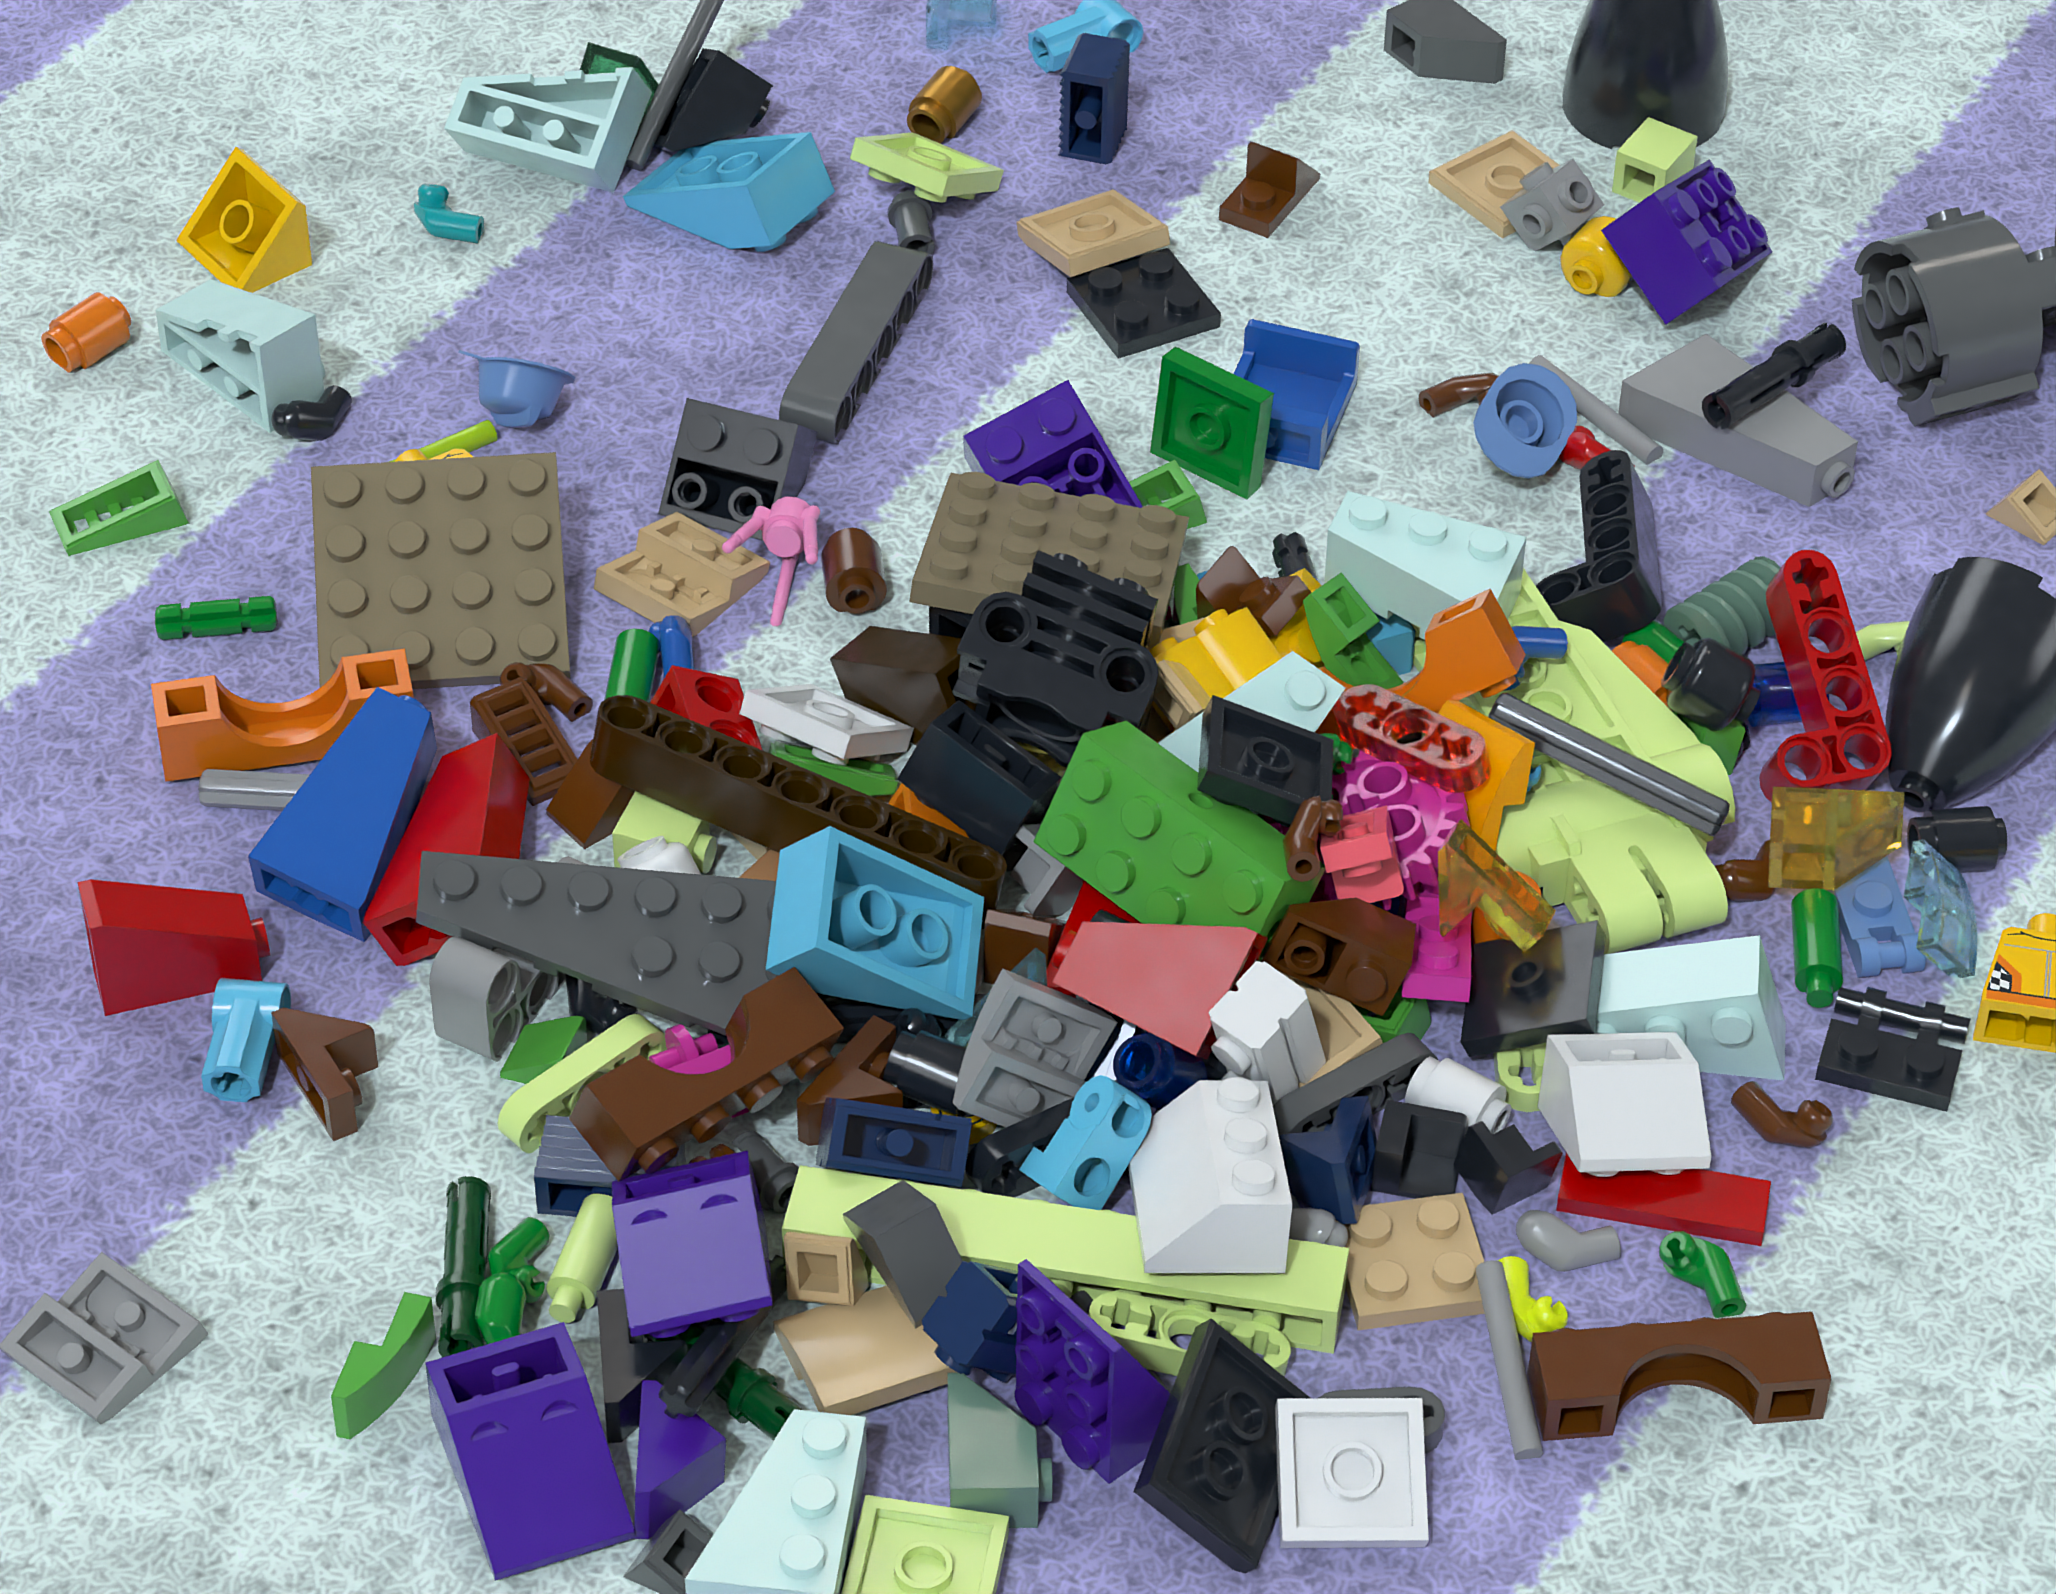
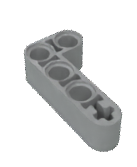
M569 856L563 857L558 861L559 863L588 865ZM458 936L451 937L438 951L430 972L429 985L435 1033L440 1038L498 1062L502 1059V1056L497 1054L508 1041L515 1043L524 1026L531 1024L537 1017L538 1013L533 1011L544 998L551 1000L566 982L565 973L559 971L556 977L533 968L534 961L497 948L491 951Z

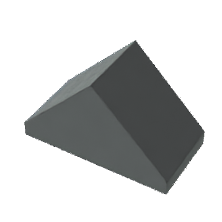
M901 1180L843 1213V1219L916 1329L922 1325L921 1320L939 1295L946 1297L948 1293L945 1286L963 1260L936 1204L910 1184Z

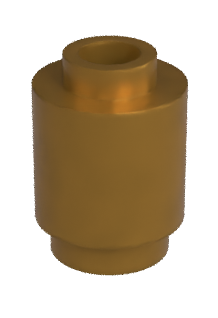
M954 66L939 68L909 105V114L907 115L909 130L937 143H942L946 137L952 139L981 104L982 93L975 78L966 70Z

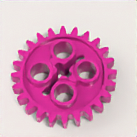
M1389 743L1380 755H1373L1369 744H1363L1358 757H1354L1351 764L1344 761L1341 762L1345 772L1340 775H1332L1333 800H1337L1342 805L1343 816L1387 805L1404 885L1402 895L1412 901L1416 899L1414 884L1422 882L1426 885L1436 886L1438 880L1434 868L1453 869L1455 862L1451 851H1459L1466 848L1463 832L1470 830V822L1466 812L1468 807L1461 785H1457L1452 769L1442 770L1437 756L1430 757L1422 762L1419 748L1413 747L1402 757H1398L1394 743ZM1262 814L1265 822L1283 835H1286L1289 827H1285L1271 817ZM1318 835L1317 849L1319 860L1324 864L1320 849L1321 835ZM1326 869L1310 902L1338 899L1331 872L1326 873ZM1392 898L1378 901L1384 910L1391 909Z

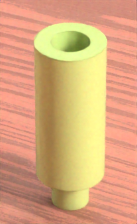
M592 1194L583 1200L547 1283V1293L552 1299L549 1314L559 1322L571 1323L575 1320L580 1308L589 1309L594 1305L597 1291H600L617 1251L618 1245L612 1210V1197L609 1195Z

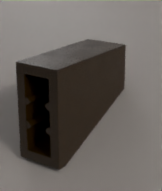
M869 626L830 658L845 699L913 727L910 743L916 746L929 724L958 700L973 711L976 710L977 704L953 695V689L958 681L961 656L957 654V648L962 638Z

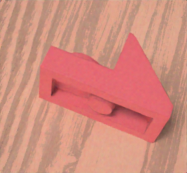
M1387 805L1344 815L1343 820H1340L1341 831L1337 835L1330 837L1321 834L1320 849L1326 873L1331 872L1338 899L1356 897L1365 902L1373 903L1403 894L1404 885Z

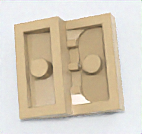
M675 512L639 529L635 551L598 567L593 589L654 623L662 621L666 616H680L688 622L692 631V637H694L757 585L768 573L770 561L742 546L737 547L732 553H724L722 545L728 540L727 538L679 512Z
M887 1285L864 1292L855 1306L826 1304L773 1321V1329L798 1380L804 1379L818 1412L853 1415L947 1384V1373H956V1371L949 1368L936 1356L934 1350L938 1344L923 1331V1325L915 1329Z

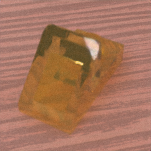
M1462 819L1452 827L1438 850L1440 935L1444 937L1474 908L1478 907L1484 913L1489 927L1499 937L1508 941L1512 940L1526 952L1543 937L1556 910Z

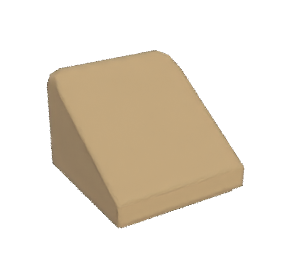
M2038 469L2015 486L1985 514L2028 538L2045 545L2056 535V488L2044 473Z
M1163 659L1157 663L1159 673L1153 701L1177 730L1204 712L1211 698L1184 665Z
M786 1232L784 1235L788 1299L855 1306L868 1288V1273L854 1238Z

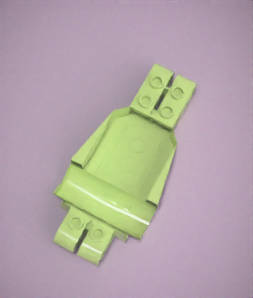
M1523 568L1521 591L1508 618L1510 626L1561 628L1567 635L1566 653L1561 659L1529 658L1523 665L1525 670L1524 677L1518 678L1520 685L1512 690L1501 691L1487 698H1482L1478 691L1459 701L1488 717L1496 699L1502 693H1508L1726 800L1730 804V808L1723 825L1735 822V803L1732 786L1727 771L1717 753L1710 746L1700 743L1695 734L1591 630L1559 621ZM1411 623L1415 630L1413 664L1418 672H1420L1425 664L1426 642L1419 637L1420 627ZM1422 717L1425 727L1424 730H1421V737L1423 740L1431 723L1427 724L1424 718ZM1534 750L1531 766L1535 768L1541 765V777L1537 784L1533 785L1530 791L1526 792L1524 804L1503 807L1493 867H1490L1492 872L1497 870H1514L1531 877L1538 884L1539 888L1543 887L1541 909L1564 903L1577 924L1598 920L1606 935L1604 954L1632 949L1656 942L1661 939V936L1671 938L1718 925L1726 920L1728 914L1726 891L1717 869L1705 853L1707 842L1712 841L1714 836H1709Z

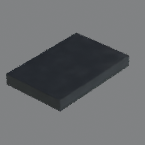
M1211 1318L1195 1327L1133 1492L1232 1570L1247 1573L1258 1566L1279 1506L1275 1414L1277 1399L1311 1398Z

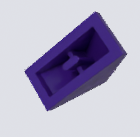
M642 1380L635 1487L634 1539H650L678 1510L685 1513L725 1481L726 1438L698 1414H695L693 1417L679 1414L677 1419L667 1416L664 1413L667 1405L658 1395L663 1385L655 1380Z

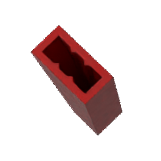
M498 733L441 757L365 913L364 925L396 966H405L437 953L443 944L452 937L416 923L422 851L519 859L530 778Z

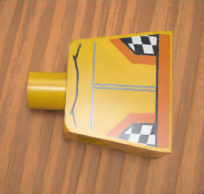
M2042 913L2033 916L2027 924V929L2009 927L2002 931L1982 991L1973 1032V1041L2056 1053L2055 914Z

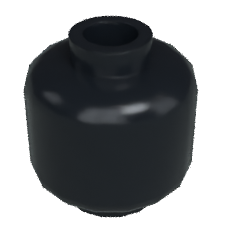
M1711 638L1700 639L1693 645L1684 642L1670 660L1661 680V687L1667 689L1668 707L1679 715L1711 731L1723 730L1733 719L1740 723L1745 722L1755 708L1761 693L1759 689L1753 686L1755 679L1754 663L1749 658Z

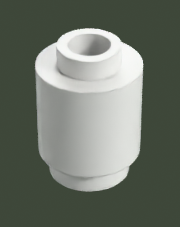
M1433 1057L1426 1058L1411 1078L1405 1096V1103L1464 1113L1467 1116L1465 1135L1469 1126L1483 1121L1490 1132L1495 1134L1504 1129L1511 1112V1105L1505 1102L1506 1088L1450 1058H1445L1442 1061Z

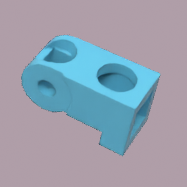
M1107 1076L1093 1077L1084 1083L1076 1093L1068 1119H1064L1045 1151L1042 1152L1033 1147L1019 1170L1049 1192L1074 1207L1101 1210L1148 1132L1152 1117L1150 1105L1146 1100Z

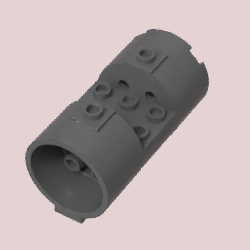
M1955 207L1928 216L1926 218L1928 226L1922 230L1874 241L1865 246L1860 252L1854 270L1859 275H1863L1862 296L1852 299L1854 325L1860 349L1867 367L1880 383L1890 381L1902 394V397L1897 399V405L1902 411L1907 412L1909 420L1914 427L2015 401L2039 389L2035 370L2042 350L2043 328L2056 325V229L2055 246L2046 247L2025 255L2012 233L2000 221L1985 215L1984 210L1962 216L1960 208Z

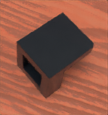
M1386 1100L1375 1150L1371 1191L1414 1199L1454 1194L1459 1172L1453 1163L1465 1137L1467 1116L1460 1112Z
M1480 1121L1468 1127L1453 1165L1476 1198L1493 1215L1546 1189L1563 1152L1555 1141L1533 1151L1514 1124L1492 1134L1485 1123Z

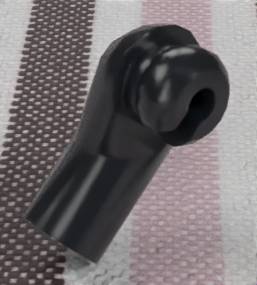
M335 385L329 386L318 402L295 400L289 404H279L272 413V426L276 433L281 436L290 435L294 439L305 441L325 440L337 428L351 406L352 398L344 388Z
M565 974L570 1016L585 1017L586 1029L600 1035L623 1018L638 1013L636 1007L623 1002L620 1004L618 1000L608 996L605 999L600 996V993L591 990V983Z

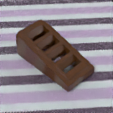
M519 677L475 695L470 701L472 731L481 740L498 733L530 778L527 800L532 806L553 798L578 759L532 687L523 677ZM544 746V748H542V749H539V750H537V751H535V752H532V753H530V754H527V755L521 757L522 755H524V754H526V753H529V752H531V751H534V750H536V749L541 748V747ZM555 763H558L560 766L536 777H533L531 774Z

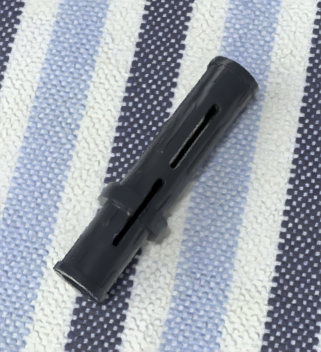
M1822 323L1798 341L1787 340L1777 346L1772 356L1766 361L1732 380L1723 388L1704 397L1702 411L1706 420L1715 428L1721 425V429L1724 430L1741 419L1742 416L1779 395L1788 387H1801L1813 379L1815 371L1844 354L1846 341L1843 333L1834 324L1827 326V323Z

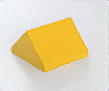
M235 147L176 241L221 283L253 293L312 265L306 206L248 153L241 148Z

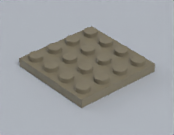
M556 452L311 467L319 687H322L332 677L341 657L404 648L412 689L500 684V675L503 669L514 662H522L525 665H554L570 678Z
M950 472L912 579L909 602L973 614L980 602L993 593L1010 592L1022 595L1023 582L1027 573H1032L1033 560L1038 550L1052 556L1057 553H1063L1081 560L1088 566V571L1114 581L1115 578L1132 580L1143 586L1148 591L1149 596L1158 599L1149 647L1153 648L1160 643L1186 538L1189 517L1176 515L1172 510L1158 505L1138 508L1117 504L1111 498L1099 494H1087L1079 497L1055 492L1051 487L1040 483H1026L1020 486L995 481L993 477L981 472H965L963 474Z

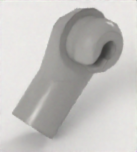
M1540 1210L1525 1212L1516 1224V1234L1524 1249L1556 1271L1566 1272L1620 1258L1619 1238L1615 1229L1610 1225L1579 1233L1555 1215Z

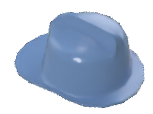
M461 350L458 352L477 359L480 404L490 411L498 425L507 428L530 427L536 420L549 418L554 411L563 386L572 384L575 381V376L571 373L539 362L507 357H481Z
M1528 363L1508 367L1496 378L1477 408L1473 422L1475 436L1484 454L1498 468L1513 476L1530 479L1543 476L1555 464L1567 443L1569 435L1574 431L1577 423L1576 402L1564 381L1547 368Z

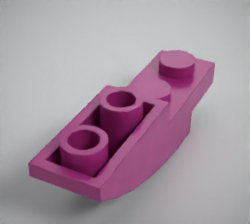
M1455 858V867L1453 869L1434 868L1438 880L1436 886L1417 882L1413 885L1416 899L1411 901L1405 898L1404 919L1415 923L1416 931L1412 965L1401 983L1402 997L1469 1002L1473 869Z

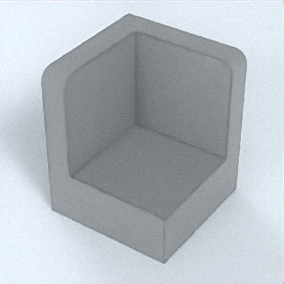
M1022 824L1016 833V837L1028 846V849L1014 867L1010 876L1031 893L1024 904V908L1033 916L1063 915L1074 905L1084 880L1033 842L1041 824Z

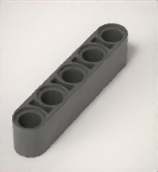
M875 241L871 245L787 385L780 405L779 420L818 432L816 440L839 444L840 441L835 438L840 429L847 430L861 406L856 403L861 393L868 394L882 370L877 368L882 357L888 359L902 335L897 333L901 324L909 323L921 302L917 298L922 288L928 290L930 287L934 264L931 253Z

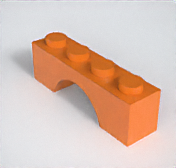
M1491 588L1434 614L1425 631L1426 658L1424 667L1415 677L1402 685L1383 690L1362 689L1340 680L1324 666L1319 668L1346 689L1315 733L1337 734L1340 741L1347 742L1352 750L1366 743L1369 744L1371 749H1377L1404 733L1402 727L1423 717L1427 724L1432 723L1446 700L1459 701L1478 691L1482 698H1487L1510 687L1516 681L1514 675L1518 673L1526 654Z
M405 648L341 657L336 671L322 687L307 696L283 703H260L243 699L225 688L215 675L152 683L151 689L165 782L201 777L203 771L207 769L245 771L322 760L377 687L398 697L407 695L413 698Z

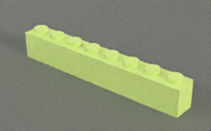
M799 1166L782 1225V1252L784 1258V1235L786 1232L854 1238L868 1273V1282L886 1285L845 1223L843 1213L904 1180L936 1204L963 1261H973L1018 1271V1264L1027 1259L1069 1298L1081 1290L1086 1291L1093 1300L1097 1296L1110 1291L1132 1293L1267 1324L1281 1331L1288 1339L1291 1347L1334 1354L1346 1288L1349 1248L1289 1239L1285 1273H1144L1136 1216L1120 1214L1112 1210H1094L1054 1204L1039 1199L1028 1200L994 1195L973 1189L961 1190L921 1184L906 1179H888L848 1173L839 1169Z

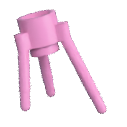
M797 497L778 499L772 504L770 509L764 506L756 507L752 518L722 545L724 553H732L758 530H761L762 539L770 552L782 557V566L770 619L772 626L782 624L795 565L800 553L804 550L806 562L810 565L815 564L818 560L817 521L821 512L817 506H810L807 502Z

